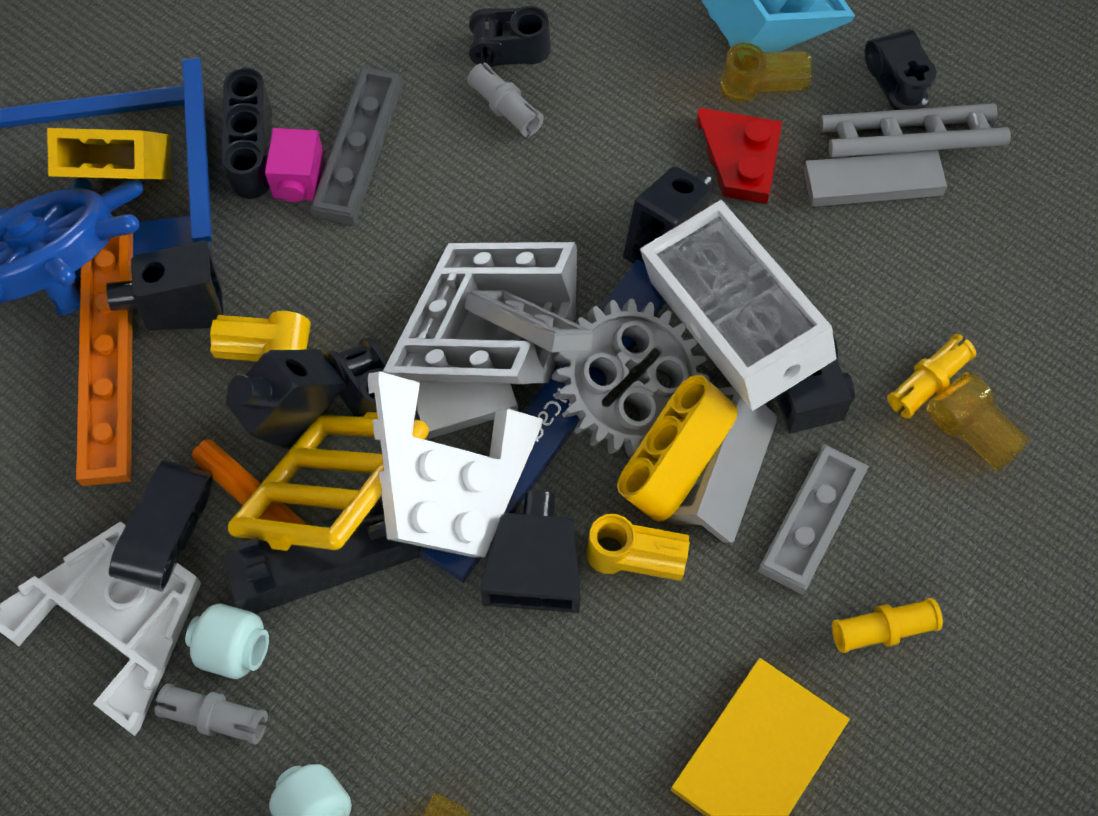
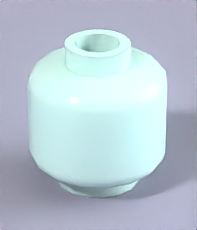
M215 604L208 607L200 617L196 616L192 619L187 628L185 642L190 647V657L194 666L227 678L239 679L247 675L250 670L254 671L260 667L268 650L269 634L268 631L264 630L261 618L253 612L225 604Z
M309 764L303 767L294 766L286 770L278 778L276 788L271 794L269 802L272 816H349L352 808L348 793L332 772L321 764Z

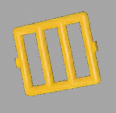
M367 412L364 417L320 415L229 521V533L234 537L246 539L258 537L261 541H267L272 549L287 551L291 545L328 550L342 548L382 496L379 472L384 471L383 456L376 453L316 448L328 434L375 438L372 420L378 419L377 412ZM414 420L412 436L425 440L429 434L428 425L424 421ZM300 468L371 474L360 490L288 483ZM272 502L343 510L330 528L258 519Z

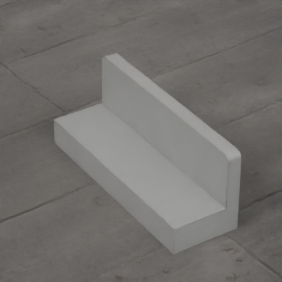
M733 387L718 389L736 404L738 413L735 423L679 509L666 521L671 525H702L722 542L732 543L737 535L777 422V416L765 404L752 411Z

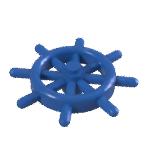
M79 177L68 189L40 195L11 209H0V303L22 298L44 289L59 315L61 313L62 315H67L80 308V292L74 284L76 278L75 271L97 255L111 238L132 234L139 229V220L134 215L126 214L113 217L111 212L141 195L143 191L142 183L137 179H130L100 196L91 190L92 186L88 179Z

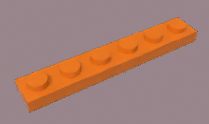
M133 233L111 238L97 255L81 267L76 480L81 486L131 482L133 309L111 311L108 304L106 286L107 283L132 280Z

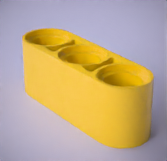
M694 375L687 378L676 389L621 472L617 483L618 492L653 521H664L674 515L734 425L738 413L736 404L703 375Z

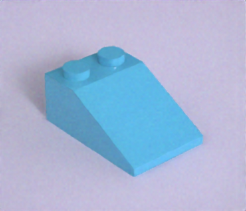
M701 0L707 8L709 16L717 23L728 40L730 48L739 58L771 56L845 25L855 17L845 0Z

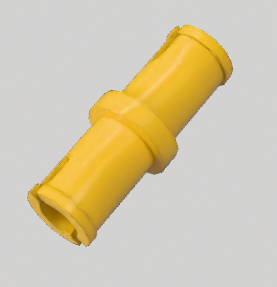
M953 334L949 341L929 359H921L914 366V373L887 396L888 403L897 413L904 406L905 409L901 412V416L909 419L933 394L943 393L950 385L949 379L977 355L972 343L966 339L959 346L958 343L963 340V336Z
M931 598L894 608L889 604L876 606L872 613L842 620H833L832 635L836 647L842 653L879 643L889 647L898 645L901 638L941 630L943 627V617L938 603L935 599Z

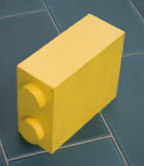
M47 128L48 176L172 180L170 134L142 130Z

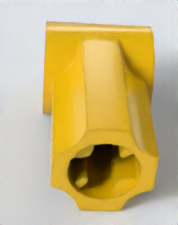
M290 311L273 312L269 315V319L218 315L217 319L213 320L211 326L210 351L214 358L258 361L264 353L270 350L307 349L311 322L305 316Z
M606 514L599 517L592 524L585 551L589 565L594 570L603 574H614L623 570L682 581L690 542L689 535L632 525L623 516ZM604 537H611L621 544L622 549L618 551L605 550L599 545L598 540Z

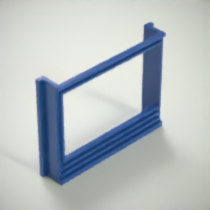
M200 57L182 60L183 86L0 108V128L185 105L190 215L139 222V229L133 233V257L142 253L199 241H207L210 249L212 228L203 75ZM81 267L75 271L76 278L74 282L81 281Z

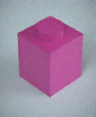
M273 128L265 175L274 199H282L288 202L313 201L321 179L325 157L318 130Z

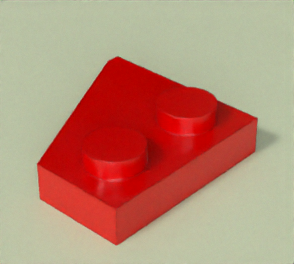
M699 107L696 124L698 130L702 129L707 142L706 152L711 165L718 172L717 182L723 197L767 204L782 121Z

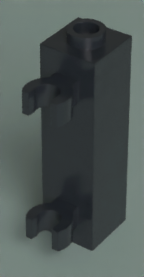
M380 499L344 546L338 550L291 545L287 551L272 549L267 541L260 542L257 537L237 544L238 550L222 555L235 603L239 609L250 611L254 614L420 557L417 545L387 539L383 501H380ZM339 516L315 523L311 526L330 528Z

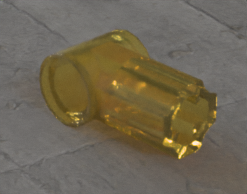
M750 43L736 44L727 52L720 80L721 92L732 101L745 102L754 98L756 93L761 91L808 90L811 82L812 65L809 52H763L759 47Z
M965 372L928 402V413L941 430L953 436L959 434L998 472L1012 462L1028 446L1031 440L994 405V396L989 386L977 375Z

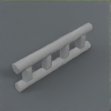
M995 103L821 115L819 119L821 133L837 132L840 138L829 140L830 157L1009 145L1011 139L1008 127L991 128L988 121H995L997 119V106ZM968 123L971 130L947 131L944 124ZM924 126L927 133L903 134L900 127ZM881 129L883 136L859 138L856 130Z

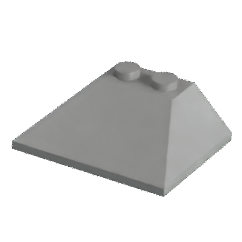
M575 242L448 243L383 372L417 381L510 384L548 383L557 363L554 360V355L557 352H550L464 309L466 295L470 291L505 290L573 322L576 316L577 247Z

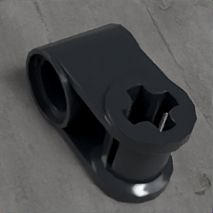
M536 6L508 9L484 8L473 12L470 16L469 28L473 33V43L469 48V57L476 65L480 63L482 65L487 63L490 67L509 64L533 65L541 63L550 55L549 19L546 12ZM486 21L489 22V29H485ZM487 47H492L490 55L487 52Z
M907 29L867 41L864 51L867 67L871 75L879 83L890 106L894 110L925 108L928 102L927 88L934 83L937 71L935 65L930 61L922 48L917 34L913 30Z
M367 337L360 340L358 346L340 353L335 350L324 353L348 384L342 390L340 396L353 416L364 417L367 412H377L375 393L369 394L368 375L378 371L383 372L387 364V360L378 343L373 338Z

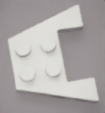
M381 371L369 373V394L375 393L378 419L372 420L375 440L381 441L384 471L379 472L382 486L387 539L469 557H485L496 533L500 516L506 510L542 427L543 419L511 409L496 410L490 455L488 457L413 437L412 431L420 383Z
M119 522L63 558L65 562L39 579L34 576L18 586L19 592L0 603V632L20 646L53 607L59 605L130 659L129 662L93 704L135 736L142 726L201 582L195 575L178 563L162 592L110 577L109 565L117 541L126 526Z

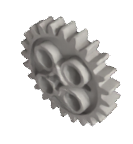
M629 299L623 305L622 311L616 301L611 300L604 307V313L595 306L587 313L588 321L579 317L574 322L594 333L591 350L557 352L554 355V360L565 366L557 369L552 374L553 380L565 383V387L560 389L554 397L559 400L569 399L571 405L562 413L563 418L574 415L579 417L580 421L574 430L576 434L587 428L593 431L590 439L591 446L596 445L605 438L608 440L607 448L609 454L615 453L624 444L627 456L632 457L680 384L694 375H703L708 380L709 376L696 372V368L706 361V357L692 356L690 350L698 342L695 338L683 340L681 335L685 331L686 324L681 323L674 328L668 325L671 311L667 310L657 318L654 316V305L652 302H649L641 312H638L634 299ZM623 335L631 337L638 346L637 354L625 349L621 339ZM652 349H657L660 353L658 358L609 407H604L602 399ZM589 367H596L603 371L606 376V386L598 385L592 381L589 375ZM656 370H661L668 374L671 380V389L663 387L658 382ZM624 401L632 402L637 406L640 412L639 421H634L627 417L623 408Z

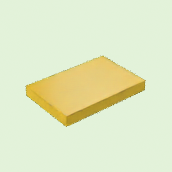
M759 658L670 791L705 816H788L850 719Z

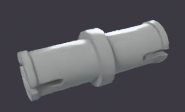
M480 63L470 71L467 78L468 85L489 102L490 110L497 116L506 117L525 137L528 134L531 136L539 130L543 124V114L521 97V90L512 82L506 83L487 63H483V65Z
M167 683L162 687L156 699V702L166 704L165 706H155V715L157 717L196 726L200 734L212 736L217 732L256 745L260 742L266 729L265 725H259L258 723L259 721L266 722L268 720L267 711L226 701L224 694L210 692L208 695H204Z

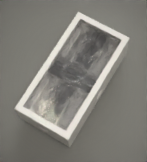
M722 200L640 248L652 285L682 323L686 324L689 332L752 411L836 360L833 330L830 323Z

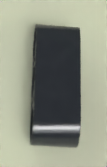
M247 67L233 70L224 81L222 160L233 191L242 198L254 199L265 194L270 188L265 170L271 142L272 109L262 75L257 70Z
M162 460L117 541L109 565V576L162 592L168 584L207 504L212 488L213 474Z

